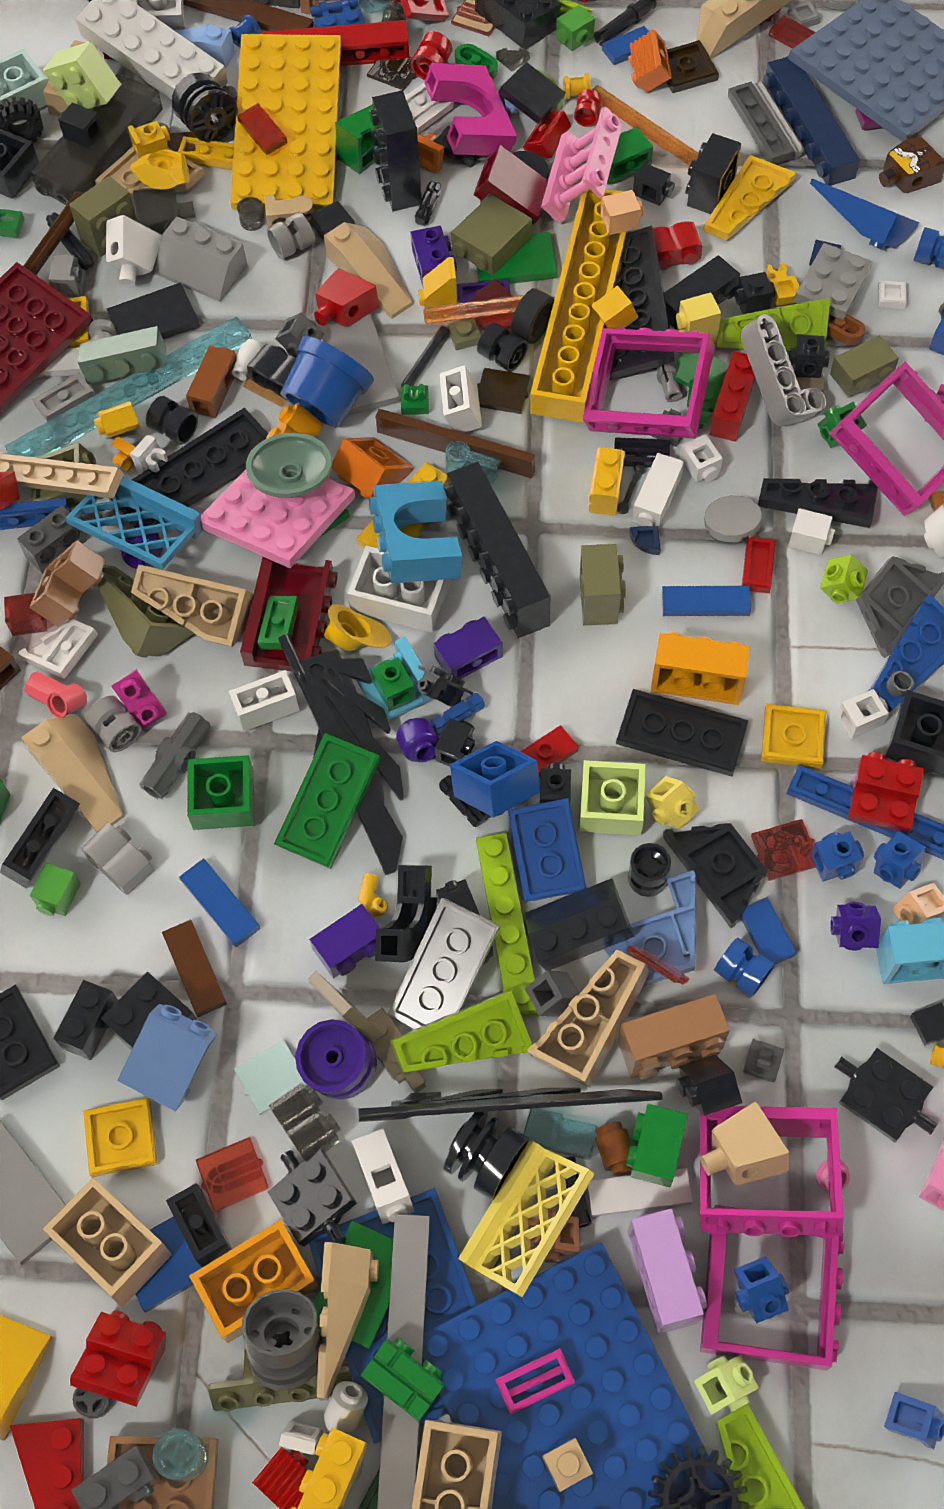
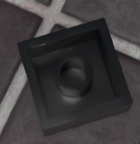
M339 201L310 214L312 226L323 240L325 234L342 223L355 224V221Z

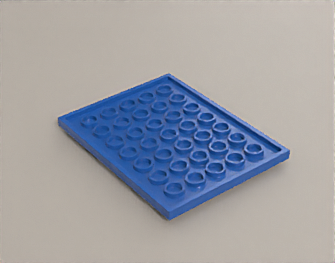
M602 1242L536 1275L523 1297L510 1290H506L424 1332L423 1359L424 1361L428 1360L443 1372L440 1380L445 1385L439 1394L452 1423L502 1431L491 1509H649L652 1505H659V1498L649 1497L648 1490H660V1485L651 1481V1476L658 1475L662 1478L665 1476V1473L660 1470L658 1464L663 1461L671 1468L674 1466L669 1457L671 1452H676L682 1461L684 1460L683 1447H690L693 1458H696L697 1447L704 1446ZM561 1349L575 1384L510 1415L495 1379ZM557 1359L505 1383V1385L510 1390L560 1365ZM563 1373L558 1374L511 1397V1399L516 1404L565 1380V1376ZM576 1438L593 1474L559 1492L541 1456ZM706 1451L705 1459H708L709 1455ZM696 1466L698 1476H701L703 1485L710 1490L724 1488L721 1480L715 1473L705 1467ZM685 1469L673 1480L669 1490V1499L679 1497L685 1492V1478L687 1477ZM700 1488L694 1489L695 1496L680 1504L687 1503L691 1506H697L696 1509H702L701 1503L707 1501L708 1498L715 1497V1495L700 1494ZM727 1499L714 1504L711 1509H726Z

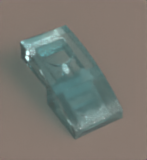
M533 1108L529 1111L523 1134L529 1137V1140L538 1143L545 1149L590 1161L598 1127L594 1124L564 1118L560 1113Z

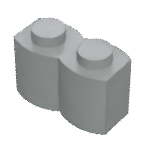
M107 823L81 847V850L96 868L127 895L154 870L149 862L152 857L141 845L135 848L129 843L132 838L121 826L114 828L111 824Z

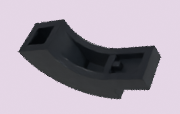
M398 865L396 910L387 926L376 929L375 961L403 963L414 958L437 909V897H431L432 866Z

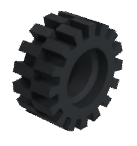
M11 97L12 102H9L8 99L4 100V106L0 104V129L29 141L32 140L35 143L38 140L37 136L41 137L44 128L40 110L36 103L33 105V101L30 99L26 102L25 97H20V101H17L16 97ZM17 119L27 120L22 124H11V122Z

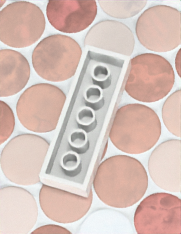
M91 0L75 19L80 34L84 39L89 42L91 41L93 45H97V48L171 100L176 85L184 77L192 73L201 72L210 75L222 88L228 82L223 64L131 0Z

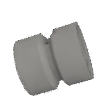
M301 212L286 218L285 224L279 221L266 229L269 242L280 259L295 254L296 248L303 250L315 243L311 226Z
M114 695L103 697L95 702L86 713L85 719L95 733L100 735L101 740L110 751L119 752L131 746L139 738L142 728L130 713H127L126 707Z

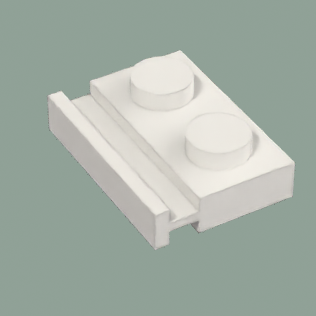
M424 83L405 96L417 127V134L453 109L454 102L431 101Z

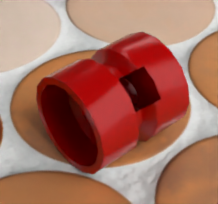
M435 31L425 34L411 60V68L419 78L426 79L431 63H447L453 51L450 40L445 35Z

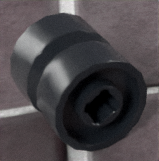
M496 322L491 323L484 330L477 345V352L490 361L495 360L498 366L508 372L514 371L520 365L528 349V342L515 333L510 334L508 329Z
M163 395L157 397L151 403L146 415V425L160 434L165 433L166 437L181 445L187 443L194 435L198 425V414L183 405L179 406L177 402Z
M646 843L633 851L629 865L628 882L634 892L646 897L656 896L663 892L667 886V878L671 868V858L667 850L659 844Z

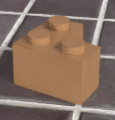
M76 540L45 568L29 608L58 627L67 619L73 620L80 610L79 600L85 595L90 586L96 587L104 576L102 568L106 560Z

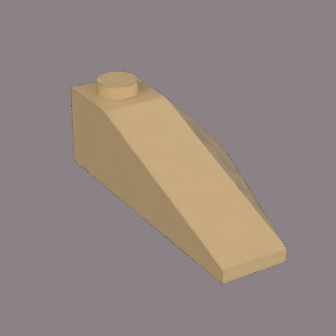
M344 222L324 235L327 258L338 268L376 285L379 307L391 319L412 306V301L384 243L372 231L364 226Z
M78 715L47 719L21 737L30 754L61 791L80 803L78 811L96 832L101 830L107 823L113 826L124 818L96 737Z

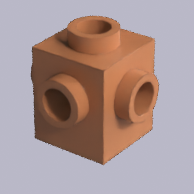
M548 1210V1220L555 1217L558 1210ZM539 1216L528 1219L529 1229L540 1224ZM569 1217L543 1262H559L563 1255L580 1253L578 1217ZM541 1235L530 1239V1250L537 1248L541 1241Z

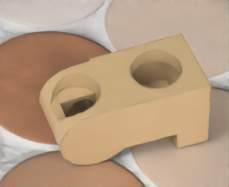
M275 195L264 196L268 227L279 221L285 224L286 218L298 212H301L308 223L312 225L310 214L314 213L312 200L309 197L297 196L288 200H275Z

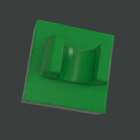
M405 384L401 386L402 415L429 414L428 385L409 386Z

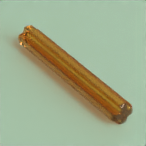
M524 295L424 308V321L426 324L514 313Z

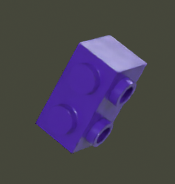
M441 225L410 231L412 252L422 287V278L448 257L454 258L455 271H457L455 256H450L449 251H451L449 236H444Z

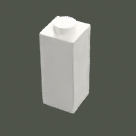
M657 453L634 504L633 522L641 526H658L659 530L682 478L684 461Z
M384 1129L352 1140L382 1225L394 1222L395 1214L408 1215L413 1213L414 1209Z

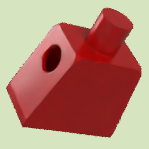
M338 268L316 291L315 296L318 310L314 312V318L321 326H325L331 320L344 327L350 326L379 308L376 285Z

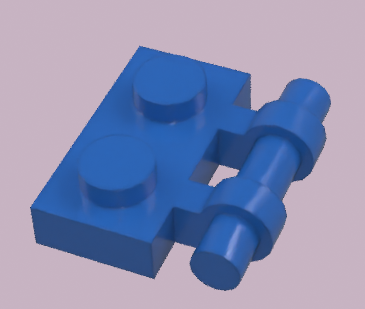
M339 0L330 3L323 1L318 2L317 6L310 7L312 17L321 15V17L314 18L315 27L366 23L360 8L350 9L359 6L358 0ZM337 11H342V12H340V13H336V14H331V15H330V13L337 12Z

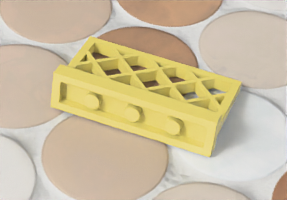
M529 1140L458 1259L483 1277L489 1278L518 1296L523 1297L592 1180L594 1173L590 1169L550 1152L538 1143ZM555 1165L556 1173L548 1177L553 1166ZM575 1174H580L575 1184L566 1189L565 1179ZM557 1184L558 1194L546 1198V1189ZM538 1195V1203L530 1207L534 1198ZM559 1204L560 1209L556 1216L548 1220V1209ZM539 1214L540 1224L529 1229L528 1219ZM519 1225L520 1234L512 1237V1235L514 1234L515 1230ZM541 1235V1241L537 1248L530 1250V1239ZM521 1244L522 1255L510 1260V1249ZM501 1255L502 1264L493 1268ZM523 1265V1272L516 1284L512 1283L511 1271Z

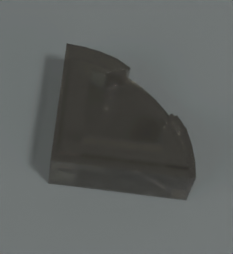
M503 48L496 51V59L510 71H514L530 60V52L519 48V51Z

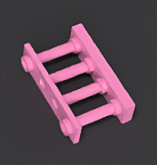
M606 106L601 109L597 127L579 139L569 130L561 135L541 205L558 223L566 219L571 200L587 190H592L599 198L604 196L622 127V122L618 116L613 114Z

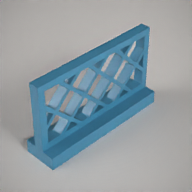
M124 476L114 498H111L113 501L96 504L95 500L98 496L87 495L66 517L67 524L161 570L166 567L191 537L197 539L202 533L201 513ZM130 507L136 510V513L120 515L118 508ZM115 509L116 516L99 519V511ZM95 512L96 519L83 521L79 519L82 514ZM153 518L159 521L160 524L143 527L142 520ZM138 520L139 528L123 530L122 523ZM118 524L120 531L107 533L102 530L101 526ZM178 530L182 534L179 537L167 538L166 531ZM162 532L164 539L147 542L146 534ZM142 535L143 543L130 544L125 541V538ZM166 547L167 550L161 558L149 552L151 549Z

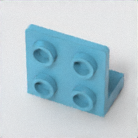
M405 636L395 641L396 653L387 660L391 661L397 657L399 658L414 684L415 700L392 711H388L373 684L371 669L377 665L368 668L372 678L371 684L356 680L365 697L384 709L388 721L433 700V698L419 692L417 684L425 672L418 668L422 664Z

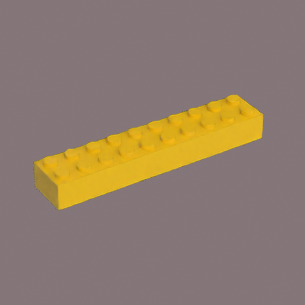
M590 189L581 195L530 393V414L584 423L583 415L602 329L606 327L602 319L594 311L592 304L616 287L615 282L621 270L622 263L620 260L626 233L630 232L629 230L608 235L601 218L602 197L599 198ZM605 189L604 196L621 193L623 191Z

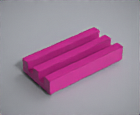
M561 1349L495 1379L510 1415L575 1384ZM557 1359L560 1366L510 1390L507 1389L505 1383ZM558 1374H564L565 1380L516 1404L513 1403L511 1397Z

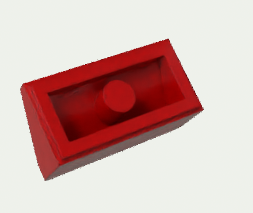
M564 110L549 112L535 126L523 149L537 153L545 158H552L558 148L561 135L571 127V123Z

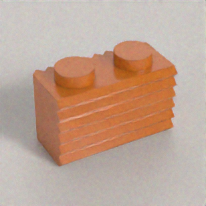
M655 30L647 32L642 38H638V40H634V43H630L631 55L628 56V60L634 70L631 78L637 88L641 87L645 93H648L672 78L666 43Z

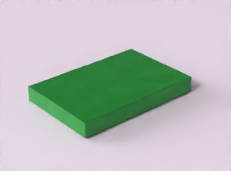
M550 232L533 233L532 237L494 275L476 267L478 282L509 280V284L557 278V267Z
M351 1221L345 1234L346 1241L345 1243L341 1242V1244L370 1249L373 1254V1260H379L378 1281L371 1283L370 1295L352 1338V1342L370 1350L389 1309L393 1239ZM321 1287L313 1302L317 1311L319 1326L320 1314L322 1313L323 1306L327 1307L328 1299H324V1292H321Z

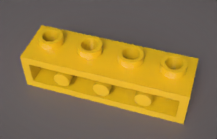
M333 1427L329 1435L323 1433L314 1453L319 1456L314 1471L310 1469L306 1471L299 1491L304 1493L298 1508L292 1506L291 1509H342L369 1444Z

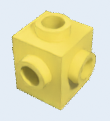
M667 776L644 795L653 809L651 812L653 818L662 826L667 825L679 829L688 824L691 817L700 810L694 801L695 794L683 781Z

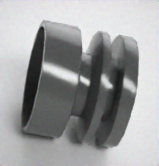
M282 1289L273 1290L259 1296L248 1306L242 1319V1334L247 1349L250 1370L254 1378L265 1387L275 1390L295 1389L307 1383L318 1372V1354L322 1342L317 1311L311 1300L300 1292Z

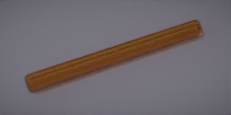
M599 85L591 89L601 95L602 107L606 106L613 114L633 128L638 127L646 137L690 166L692 160H697V151Z

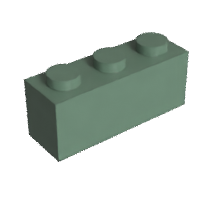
M158 326L80 343L78 365L86 382L93 384L164 368L167 348Z

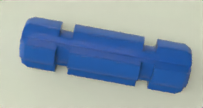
M473 693V695L466 698V702L462 700L444 711L442 717L438 715L431 719L430 723L436 734L441 735L450 718L458 722L460 720L464 721L472 716V711L476 713L485 707L483 698L478 693Z

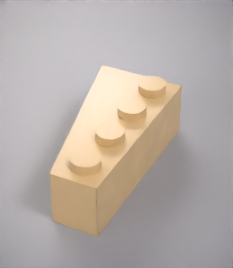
M616 950L589 980V984L578 996L576 995L571 1000L567 1009L556 1021L554 1020L548 1026L543 1036L536 1043L534 1042L527 1052L537 1061L591 1088L620 1032L621 1023L625 1022L650 974L647 965Z

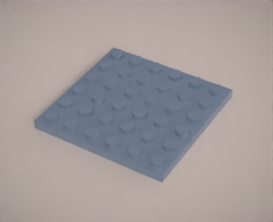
M861 0L790 50L788 59L902 142L912 134L920 131L944 112V29L901 0Z

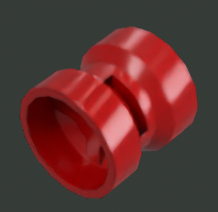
M587 89L581 91L578 95L574 119L581 126L590 127L598 122L602 97L597 91Z

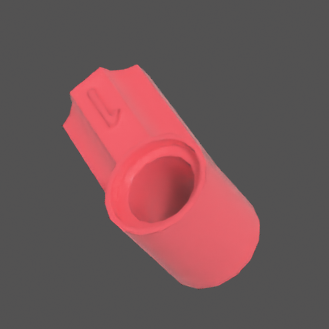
M38 671L32 673L25 683L24 692L29 697L47 705L49 711L55 717H65L84 708L87 704L86 692L78 684L73 683L66 686Z

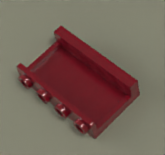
M262 556L240 650L244 666L293 672L283 650L260 649L258 645V638L269 596H297L300 604L291 640L300 660L322 653L319 643L321 638H325L324 633L327 628V621H324L325 615L332 605L330 592L331 588H336L338 578L337 571H333L332 561L325 560L324 567L294 564L290 569Z

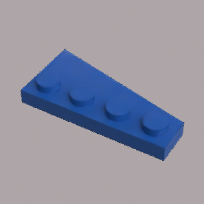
M930 593L924 598L868 690L874 689L878 697L885 700L889 712L901 703L904 696L894 697L890 695L886 688L889 677L895 671H904L912 677L914 685L910 691H913L944 662V607Z

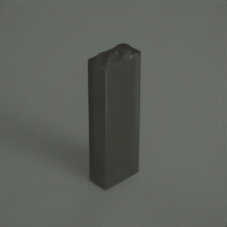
M117 73L115 76L121 83V86L107 104L89 108L98 112L103 130L102 134L90 148L64 139L62 136L31 171L36 190L40 194L50 196L66 205L76 191L86 193L96 185L95 180L131 148L132 142L128 126L132 125L133 128H137L151 123L163 110L159 91Z

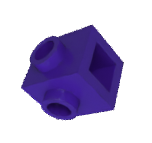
M860 902L837 905L836 916H831L830 931L831 935L836 936L839 947L852 951L861 950L862 948H879L881 917L876 905H865Z

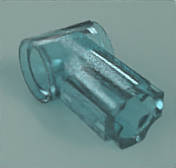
M460 441L452 442L446 447L445 471L447 473L478 461L490 484L493 485L495 483L501 466V460L471 451L467 444Z

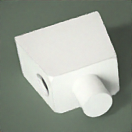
M125 215L107 220L106 261L108 264L120 269L119 282L121 284L132 286L135 285L137 276L150 273L153 270L162 235Z

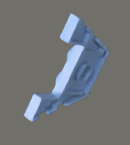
M694 870L667 878L676 909L631 923L630 925L635 937L605 948L604 950L609 957L616 950H619L639 960L629 952L641 953L674 976L695 970L696 876ZM649 961V965L659 970L669 978H672V975H670L654 963H650ZM647 965L650 974L643 986L668 978Z

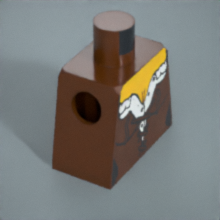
M916 132L889 151L884 171L879 174V181L884 187L895 184L903 193H910L938 184L942 181L944 174V159Z

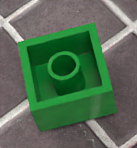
M249 755L188 759L187 816L193 830L255 826L254 769Z

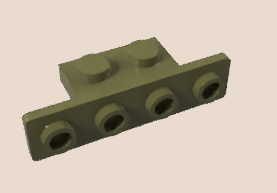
M244 1349V1379L210 1383L208 1392L214 1411H233L238 1408L266 1407L271 1404L286 1402H304L310 1399H318V1372L307 1383L295 1389H271L265 1387L254 1378L248 1363L247 1349ZM349 1366L341 1367L330 1397L338 1383L344 1381L353 1382Z

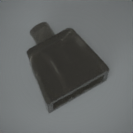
M173 189L133 191L137 222L161 235L176 216L182 219L196 217L193 201L178 203L176 192Z

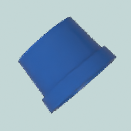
M303 336L296 350V361L281 390V395L292 405L296 403L302 405L322 423L332 427H339L360 394H365L373 384L374 377L365 367L341 350L314 337Z

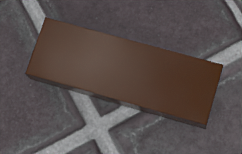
M190 919L163 931V937L197 1018L227 1005L192 920Z

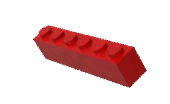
M406 20L260 32V34L339 35L341 36L340 66L374 64V61L409 58Z

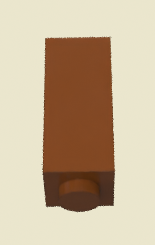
M209 345L186 394L190 410L200 415L212 418L217 417L234 380L232 370L236 361L235 351L226 347Z

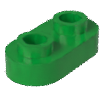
M462 44L456 48V64L486 66L492 79L497 76L498 62L494 57L473 44Z

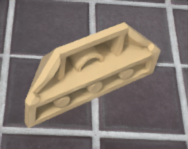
M707 0L701 5L696 41L700 40L710 59H712L792 0Z

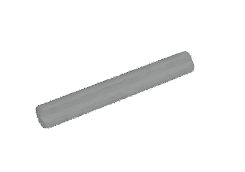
M761 81L754 83L753 85L794 149L793 159L802 157L805 148L767 87Z

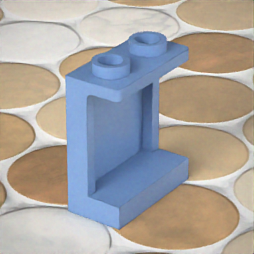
M159 1004L150 1012L117 1081L176 1112L185 1101L195 1074L217 1034L211 1031V1028L206 1023L199 1020L192 1021L181 1015V1011L176 1007Z

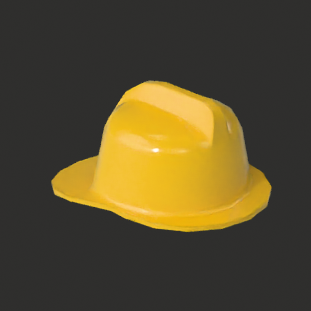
M335 604L330 606L328 615L331 621L325 630L324 636L339 648L351 652L365 645L374 648H385L390 645L392 641L391 634L378 621L359 614L344 605Z

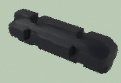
M430 181L419 204V209L415 214L416 224L426 226L429 223L430 216L438 200L437 198L442 191L439 182Z
M451 775L446 776L439 782L440 790L450 797L449 800L463 816H467V820L473 827H478L486 820L484 812L454 797Z

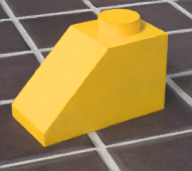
M448 257L422 278L423 289L418 290L420 306H425L426 317L457 314L454 258Z

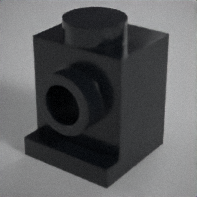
M646 159L634 176L633 192L636 197L660 206L666 197L669 198L671 196L675 183L670 181L671 173L651 166L650 161Z
M450 718L435 747L436 761L450 767V764L470 755L475 746V740L473 739L475 727L467 721L460 720L458 722Z
M552 763L547 765V768H541L539 804L567 798L571 802V769H565V766L560 763Z

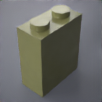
M490 194L451 232L452 251L457 256L473 263L478 269L494 275L532 237V218Z

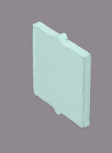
M284 1039L234 1068L245 1088L243 1090L244 1095L251 1098L260 1115L309 1087L298 1073L296 1060Z

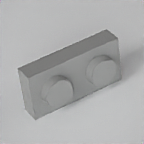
M78 373L32 400L35 407L49 424L91 400L95 395L88 383Z

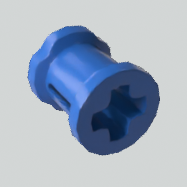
M245 15L242 18V22L236 27L232 26L229 28L233 43L241 48L242 34H260V27L257 21L250 15Z

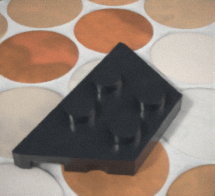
M731 823L716 824L713 827L694 826L691 827L690 831L673 832V829L664 830L663 838L688 872L694 870L696 883L730 928L735 927L766 877L767 869Z

